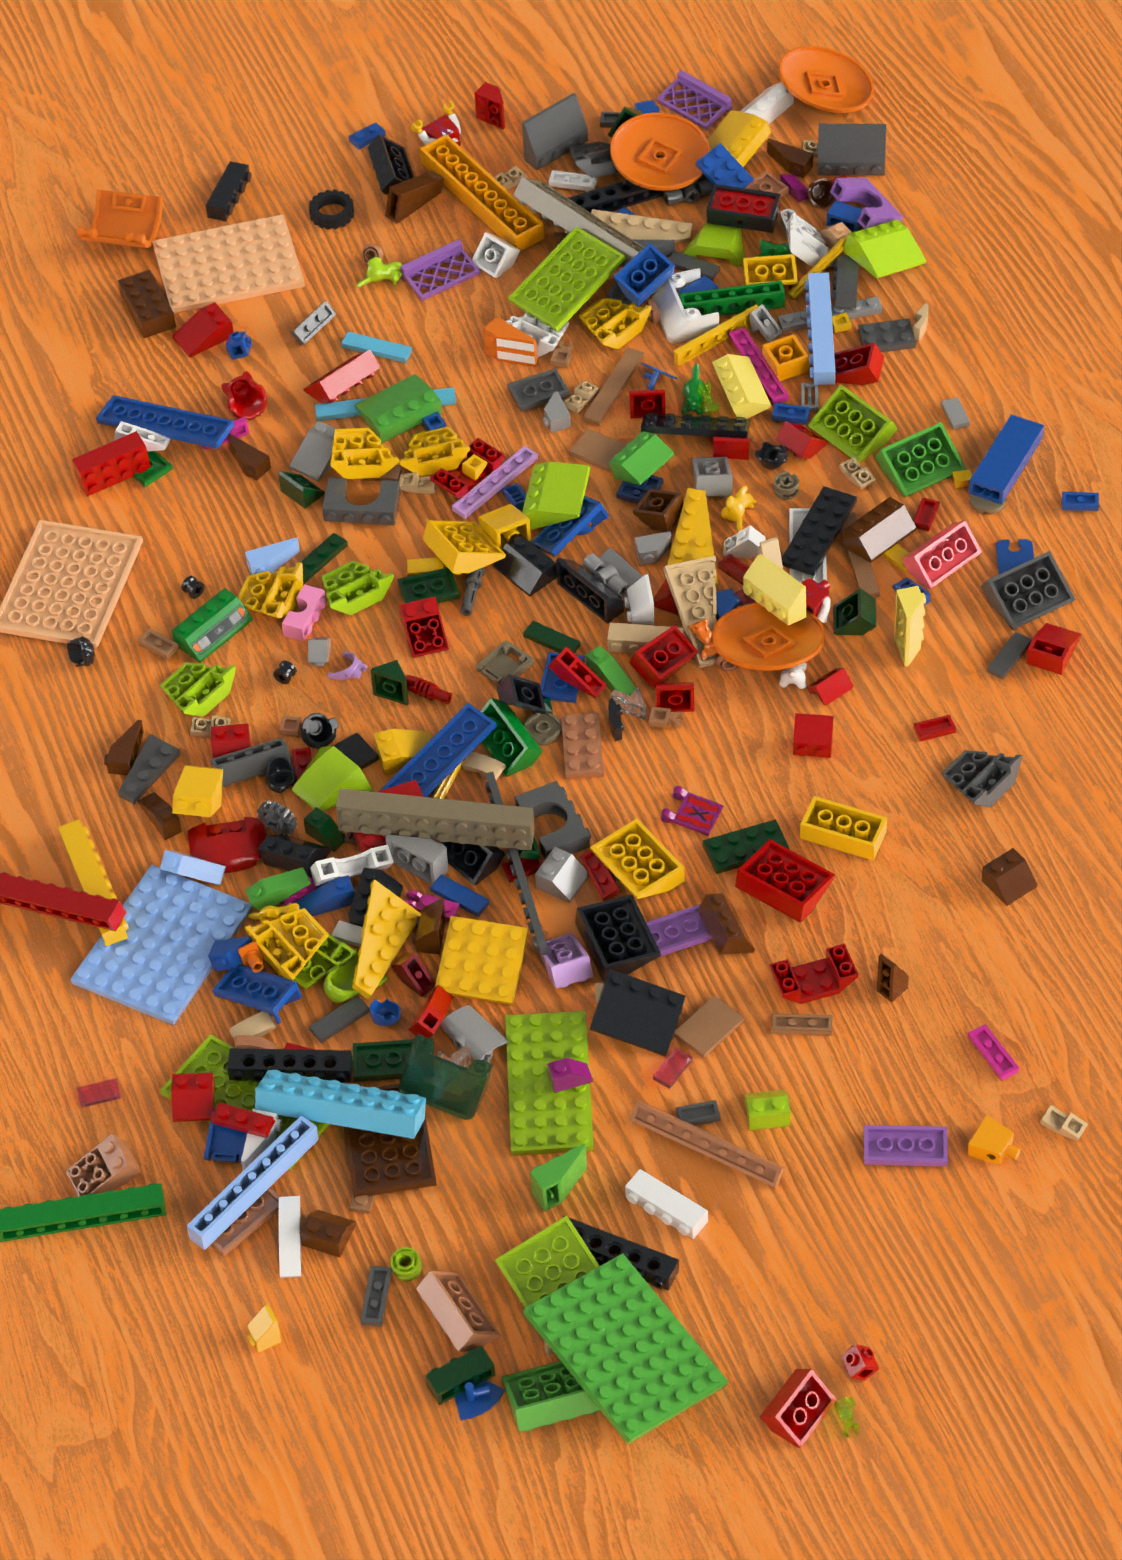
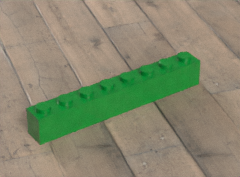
M162 1183L129 1187L117 1191L109 1190L104 1193L87 1194L79 1197H67L55 1201L47 1200L42 1203L25 1204L18 1207H5L0 1209V1242L165 1216L167 1214Z

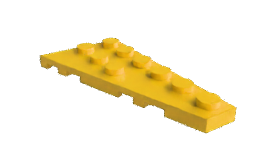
M687 489L667 565L714 556L706 492L704 490ZM716 571V578H715V587H716V588H718L717 571Z
M375 879L371 882L370 886L371 893L368 897V909L364 918L360 940L362 942L358 951V964L355 968L352 988L367 999L372 996L416 924L417 916L421 915L420 912Z

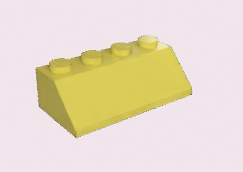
M727 354L712 362L737 417L748 419L772 407L748 356Z
M762 554L757 555L743 577L744 593L788 626L806 618V586Z
M919 586L896 590L894 641L905 667L909 666L921 649V641L924 640L922 628H924L923 616H925V609L923 604L926 603L924 592L921 593Z

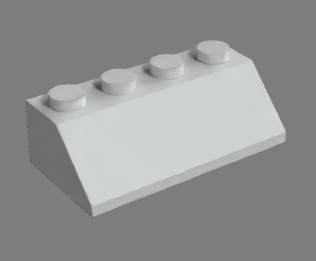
M782 82L768 87L739 112L754 114L766 120L769 125L794 104V96L786 89Z

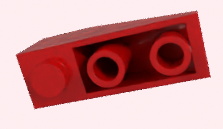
M437 985L408 1030L419 1039L431 1037L444 1019L453 996Z

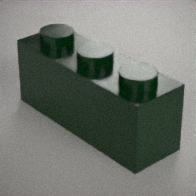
M483 1346L470 1349L465 1355L453 1358L447 1364L439 1368H433L425 1375L426 1385L438 1405L464 1392L466 1383L471 1382L473 1386H476L496 1376L495 1365Z

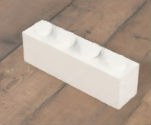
M641 1169L625 1186V1196L630 1203L639 1205L648 1214L657 1216L664 1224L673 1226L684 1236L694 1239L708 1222V1210Z

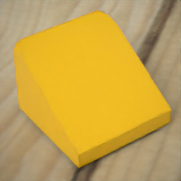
M473 454L462 463V471L465 475L476 481L487 466V462Z
M970 469L952 472L955 488L969 487L970 479L973 476Z

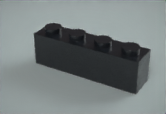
M229 162L206 204L207 218L227 221L229 215H232L235 204H238L241 193H244L246 184L251 180L249 165Z

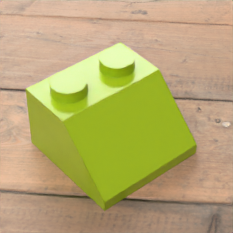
M785 1090L744 1094L749 1130L790 1126L791 1112L788 1095Z

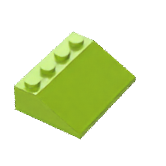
M897 219L848 234L843 249L844 253L875 278L926 264V259L911 232Z
M843 385L837 388L807 425L850 458L855 457L859 463L886 444L898 430L890 419Z
M549 461L533 466L522 511L530 519L531 530L580 517L590 473L589 465Z

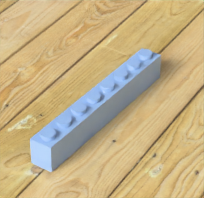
M808 273V280H805V291L808 292L805 296L806 303H809V305H806V315H810V317H807V328H811V330H808V340H811V342H808L809 353H812V355H809V365H813V367H810V378L814 379V385H835L829 273Z
M301 1115L187 1225L189 1239L203 1250L211 1245L319 1140L317 1126Z

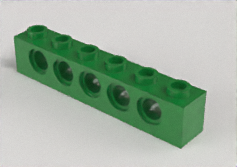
M782 280L679 294L683 308H696L700 311L701 316L716 312L719 313V316L738 314L754 305L760 306L761 304L767 310L785 307V291Z

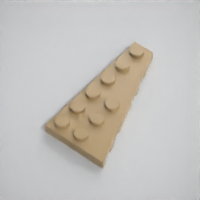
M594 209L591 212L632 240H675V243L690 241L692 223Z
M716 556L667 565L663 568L687 638L699 651L694 657L698 668L715 665L717 660V654L708 656L705 660L701 659L704 644L688 629L689 625L708 619V626L711 632H713L717 614L715 587Z

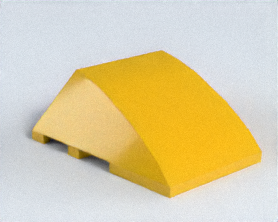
M602 297L579 314V318L603 345L620 349L643 331L652 307L649 305L636 307L633 303L630 305L623 304L621 300Z
M450 427L417 433L413 435L408 445L409 449L404 452L405 457L399 463L404 468L414 473L417 472L421 477L435 474L441 468L450 471L457 469L469 452L470 447L465 445L463 440L459 439Z
M370 428L335 429L330 466L343 478H380L399 464L400 460L390 454L391 450L381 444V440Z
M299 562L296 563L295 567L286 569L284 566L280 567V570L270 573L265 571L247 576L238 595L239 600L247 610L276 618H285L289 611L294 612L297 605V596L303 587V564Z
M305 908L281 915V918L276 920H265L263 924L245 927L252 941H256L264 960L280 977L292 981L328 937V933Z

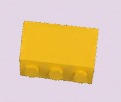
M795 255L743 258L744 285L781 280L783 285L798 284Z

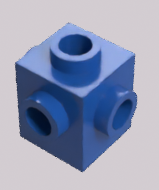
M246 331L231 333L226 342V349L232 360L248 356L252 347L251 338L247 336Z

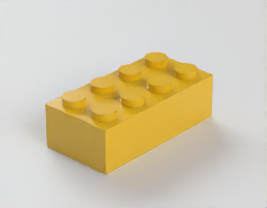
M813 796L800 824V839L874 861L887 832V817Z

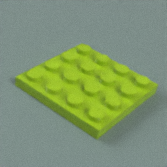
M568 1216L563 1217L495 1259L496 1264L524 1308L599 1267V1264Z

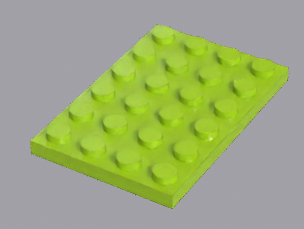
M576 226L508 297V300L513 305L558 332L626 260L625 255Z

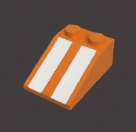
M496 317L483 328L485 353L488 356L503 362L533 367L538 365L537 345L534 338L499 317Z

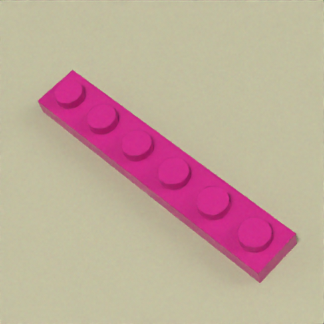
M743 327L728 332V338L739 355L750 358L772 405L789 400V395L746 329Z

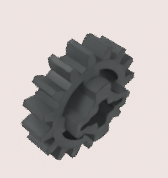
M269 800L263 801L257 810L258 818L262 819L261 823H264L266 828H271L274 833L276 831L279 834H292L298 825L296 822L297 818L293 817L294 813L288 807H282V803L278 804L274 800L272 803Z

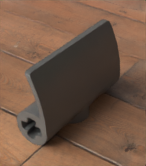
M703 174L701 178L691 185L676 190L662 191V197L667 206L685 201L694 203L699 197L711 194L713 184Z

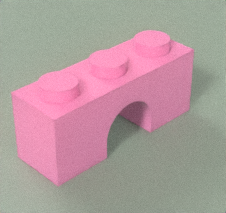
M304 585L297 596L298 610H302V612L289 611L282 623L283 635L300 641H304L307 635H310L314 622L318 621L321 610L327 604L325 591L308 585Z

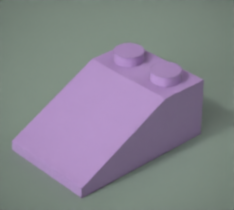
M573 933L547 940L548 954L541 956L540 949H536L555 988H564L571 983L583 982L593 977L589 955Z

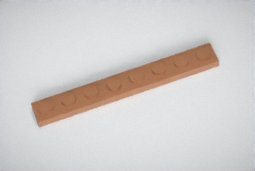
M640 1100L636 1101L630 1121L774 1188L778 1186L784 1167Z

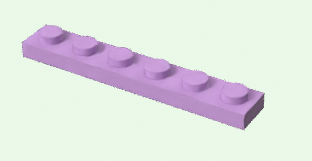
M523 446L453 504L452 511L464 519L468 518L538 459V454Z

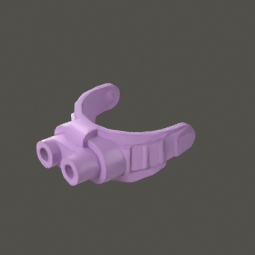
M345 651L343 656L353 661V664L343 671L329 672L327 674L330 679L339 681L349 678L360 679L361 672L366 671L367 665L357 659L354 653Z

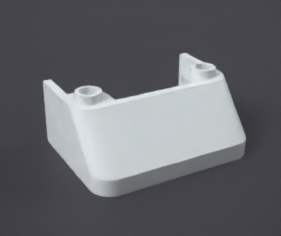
M700 268L674 273L652 296L660 311V324L670 343L677 344L691 341L719 325L718 312L701 316L700 311L696 308L684 309L678 296L679 290L700 278Z

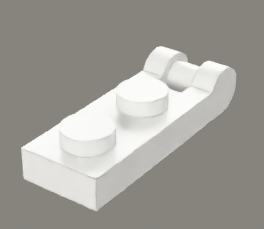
M552 170L549 186L588 192L595 190L598 178H591L587 174Z

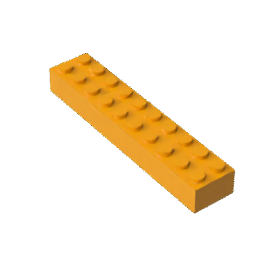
M447 134L419 148L421 164L428 171H434L443 177V185L501 239L520 249V252L545 239L544 224L523 204L519 203L507 189Z

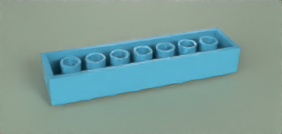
M268 1070L256 1088L255 1110L276 1113L277 1115L299 1118L302 1115L311 1121L412 1139L415 1138L425 1120L426 1098L416 1094H402L398 1091H385L377 1087L368 1088L358 1084L340 1083L337 1080L328 1081L318 1077L301 1076L297 1073H283L279 1070Z

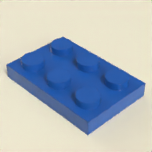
M721 143L695 163L696 167L713 185L718 184L745 189L754 181L753 177Z

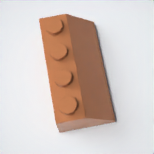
M430 1271L416 1289L421 1295V1299L428 1305L431 1314L438 1320L443 1332L448 1335L453 1347L458 1352H468L470 1349L485 1346L501 1336L458 1272Z

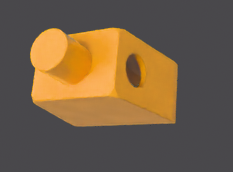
M986 1115L968 1144L967 1155L999 1165L1005 1156L1016 1160L1021 1148L1012 1145L1014 1133Z

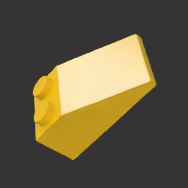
M388 729L373 733L375 749L379 755L384 775L398 773L432 739L430 731Z

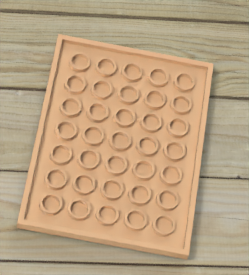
M284 214L152 241L167 300L174 313L203 308L214 302L218 305L305 287Z
M39 520L0 606V632L65 644L77 637L84 636L97 649L143 543L142 536Z

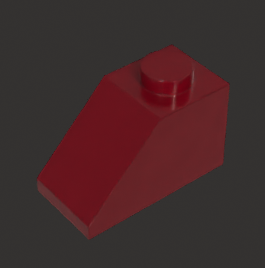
M404 953L391 964L399 979L419 996L423 997L435 987V981L416 953Z

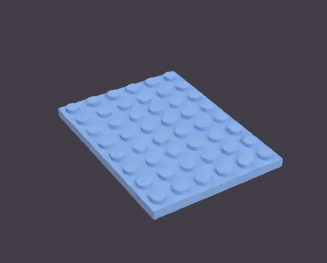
M151 865L123 904V908L127 912L124 918L129 927L126 930L128 938L106 946L101 935L71 977V984L174 1026L213 969L208 954L214 942L234 938L248 918L247 915L252 912L253 906L251 903Z

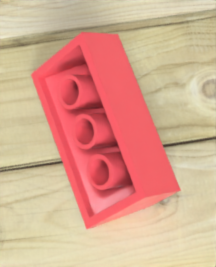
M960 521L946 527L906 555L902 560L909 574L930 589L982 553L966 521Z

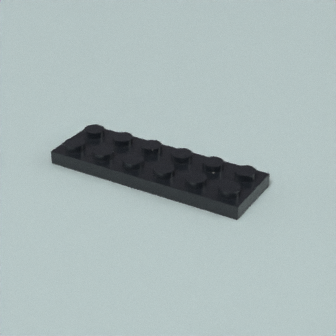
M650 412L644 414L641 432L748 438L750 419L745 417L733 419L727 416L712 418L709 415L693 417L691 414L675 416L672 413L658 415L657 413Z
M823 486L782 556V565L814 576L854 508L857 497Z

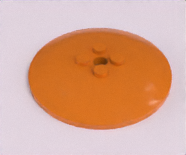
M820 46L797 47L788 51L782 57L779 64V76L786 89L797 99L814 108L833 113H850L864 108L872 99L874 84L869 73L857 61L839 51Z
M647 113L627 120L614 133L610 146L612 162L623 177L640 187L659 191L676 190L696 182L703 173L696 167L695 163L711 151L706 136L695 124L682 117L668 113Z
M751 603L735 608L723 615L713 628L712 641L718 654L737 666L764 671L782 670L803 664L818 654L825 641V630L818 617L806 610V618L788 626L759 603Z

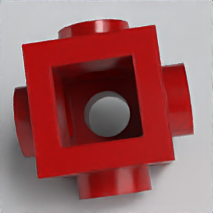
M855 1344L849 1347L848 1351L841 1356L845 1364V1370L849 1373L850 1378L865 1381L879 1369L870 1347Z

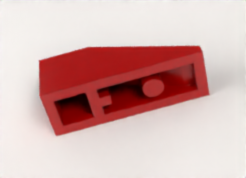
M568 647L548 665L560 679L593 698H596L607 686Z

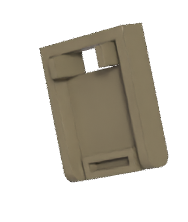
M505 640L476 665V670L499 685L509 674L517 677L521 676L534 664L531 656ZM510 653L514 654L519 658V663L507 655Z

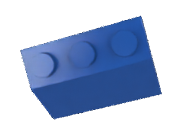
M649 243L613 278L623 294L636 307H639L674 274L675 265Z

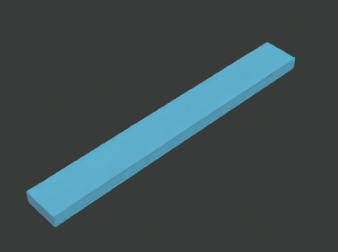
M454 387L434 390L441 400V406L456 404ZM367 398L315 404L316 420L323 421L361 416L355 408V404Z

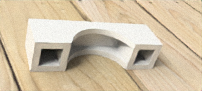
M384 845L347 858L335 859L333 857L316 861L310 867L315 886H319L330 880L349 875V878L361 876L363 868L386 870L394 862L389 846Z

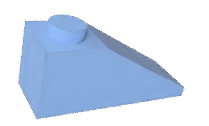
M292 538L245 552L247 566L251 575L265 571L272 573L300 552L298 538Z
M173 850L164 851L160 866L162 870L221 885L226 866Z

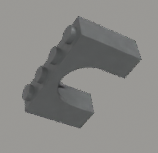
M328 478L322 507L324 521L395 525L401 495L400 481L382 480L377 499L370 504L358 506L346 500L348 492L346 478Z
M557 781L515 796V806L534 808V818L544 814H555L566 821V824L561 829L539 837V850L545 859L554 847L571 854L590 847L589 839H591V833L588 828L583 826L581 815L576 814L573 802L567 799L565 788L560 787Z

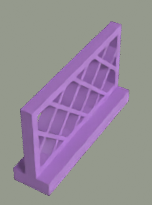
M682 70L677 73L678 78L657 98L658 103L705 130L725 111L729 113L733 109L730 97ZM678 85L684 87L683 90L674 91ZM694 93L696 97L687 98L686 94ZM684 94L685 98L675 100V95ZM673 96V100L669 101L664 100V98ZM707 100L708 104L699 105V101ZM697 101V105L687 107V102ZM685 103V107L678 108L676 104ZM713 107L721 108L719 111L711 112ZM709 108L708 113L700 114V109ZM698 110V114L690 115L688 111ZM710 117L706 123L700 120V118Z
M458 239L402 265L400 272L402 273V280L407 281L419 299L423 301L479 275L480 270L462 248L463 244ZM460 255L464 258L463 262L454 260L455 257ZM449 263L450 266L449 268L440 267V264ZM452 265L462 266L461 271L451 269ZM464 267L472 268L473 270L470 273L463 272ZM429 269L436 270L434 275L426 274L425 272ZM438 271L447 273L446 278L437 276ZM450 274L459 275L455 280L449 279ZM414 276L421 277L420 282L412 281L411 278ZM423 278L432 279V284L422 283ZM435 280L444 282V285L435 286ZM423 287L428 288L430 290L429 292L422 294L420 288Z

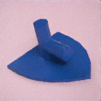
M641 363L642 366L654 370L653 373L648 371L644 373V378L650 380L647 386L650 390H654L660 373L676 380L678 379L657 368Z
M483 1381L476 1386H473L471 1382L466 1383L465 1391L455 1396L460 1420L470 1419L490 1410L500 1400L505 1390L487 1381Z

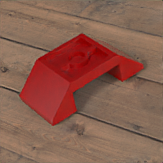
M477 438L469 445L470 450L467 453V458L460 463L457 469L448 472L441 468L429 478L430 481L453 496L462 498L501 465L505 455L480 438ZM473 454L487 462V466L476 481L465 475L462 471V463Z
M845 944L826 948V958L795 967H791L788 959L769 964L782 998L799 1004L839 994L858 978V972Z

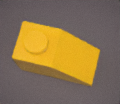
M267 1304L247 1326L249 1332L246 1335L251 1347L255 1346L258 1353L282 1342L278 1321L269 1304Z

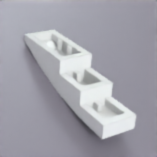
M300 1196L279 1197L280 1278L302 1277L301 1239L299 1233L301 1230Z

